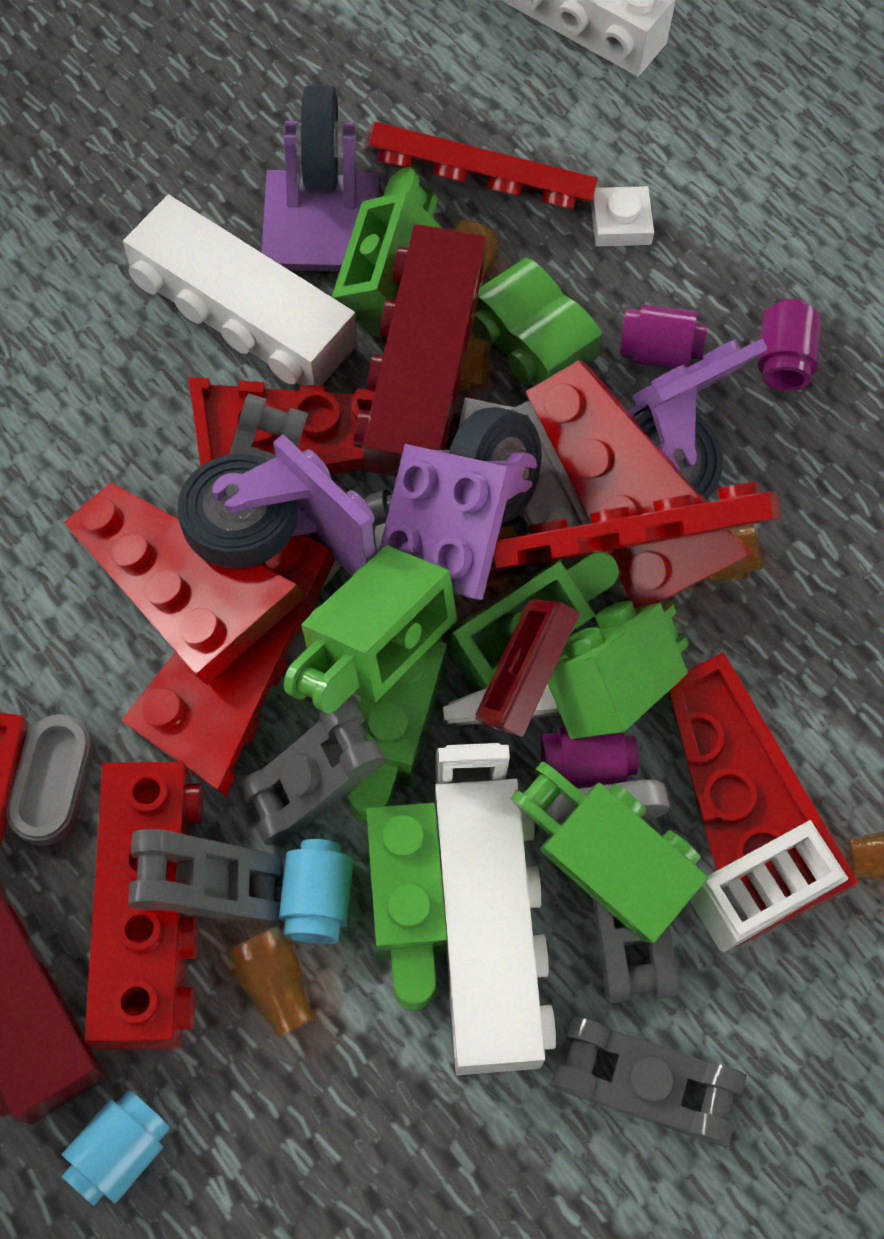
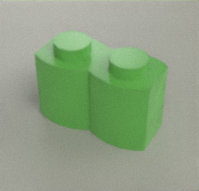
M527 257L480 289L472 329L483 344L490 346L494 343L502 353L508 355L507 363L509 368L521 383L525 385L531 383L533 386H536L578 360L588 365L599 357L602 332L597 324L578 303L563 295L551 276L533 260Z

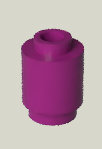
M784 299L767 308L762 314L760 339L763 338L768 350L758 356V369L763 374V382L772 389L780 391L803 389L809 385L811 376L818 369L821 315L805 301Z
M642 304L641 310L627 308L623 323L620 355L634 357L633 363L668 368H677L685 365L688 368L691 359H703L708 325L696 323L698 311Z
M565 726L557 727L555 734H541V762L543 761L550 765L577 789L593 787L599 782L602 785L627 782L628 775L638 774V747L634 735L625 736L624 732L570 739Z

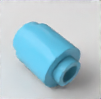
M307 839L301 842L300 849L291 850L286 853L279 920L285 923L284 938L295 942L318 945L339 942L340 928L346 927L348 923L354 862L353 858L341 853V845L339 843L323 839Z
M127 1090L117 1103L110 1099L61 1154L72 1164L61 1177L93 1206L96 1205L103 1195L116 1204L163 1149L159 1141L170 1130V1127L133 1092Z

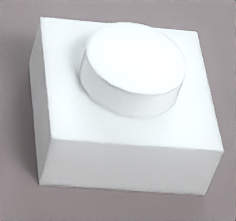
M648 186L595 189L593 201H591L595 246L652 244L654 227Z

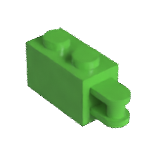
M410 167L398 170L390 178L383 197L362 201L332 294V298L353 310L356 315V322L371 336L375 337L381 336V318L386 299H397L400 283L393 282V270L399 245L409 247L414 224L442 228L433 219L437 195L429 187H421L419 185V175Z
M386 545L369 562L359 568L328 600L317 607L301 624L307 650L288 668L284 678L285 692L296 699H303L307 696L312 698L315 708L328 714L336 711L353 693L376 703L457 621L450 570Z
M595 552L580 556L565 567L561 561L541 565L453 624L452 628L447 630L440 638L444 643H447L449 652L471 685L475 688H488L528 601L535 599L562 602L580 612L572 630L574 631L596 616L588 602L614 585L618 578V565L615 559L605 552Z
M631 601L619 602L596 613L597 623L592 627L580 630L569 636L550 677L548 686L570 739L625 732L688 674L680 653L689 645V642L684 633L677 632L672 619L676 614L673 602L656 603L637 608L633 607Z
M436 641L376 703L363 696L361 698L359 706L365 717L361 726L368 740L377 741L386 760L380 768L349 792L352 815L362 824L367 825L366 808L391 806L397 784L410 788L412 786L446 669L447 643Z
M542 761L535 769L539 776L524 793L517 790L510 798L524 814L550 835L539 851L641 941L655 943L709 878L695 865L701 856L676 833L668 830L662 837L641 819L647 812L646 808L623 787L614 784L608 790L599 782L584 795L554 768ZM559 795L575 807L560 825L545 812Z
M435 802L366 808L377 960H391L393 990L397 1003L406 1010L420 1011L430 1005L435 995L434 956L446 955L447 946Z

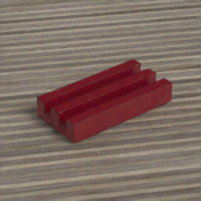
M535 599L528 601L475 713L476 720L493 729L502 730L510 734L513 733L520 737L524 736L580 612L562 602Z

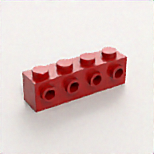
M184 761L102 763L85 1042L96 1050L181 1049L182 1030H193L195 989L193 986H184L185 959H196L197 917H187V914L167 910H140L128 906L129 883L137 880L138 859L131 856L132 833L138 830L159 829L190 835L191 824H201L202 784L192 783V778ZM167 861L166 881L176 882V862Z

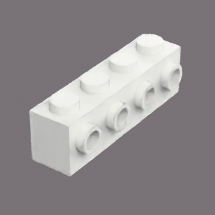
M676 0L501 1L639 77L667 44Z
M169 194L123 240L130 266L129 274L140 288L150 294L158 292L171 300L190 321L196 324L204 322L221 333L225 341L232 348L243 354L251 352L268 363L272 372L288 384H295L297 382L300 385L322 386L357 346L356 315L353 310Z
M517 779L435 784L434 802L447 932L446 957L456 1075L540 1069L545 1061V1050L556 1048L552 1005L540 1006L537 980L540 977H548L549 967L546 938L544 934L533 935L530 908L541 907L540 876L538 866L526 867L524 841L534 840V821L510 800L512 795L518 790Z

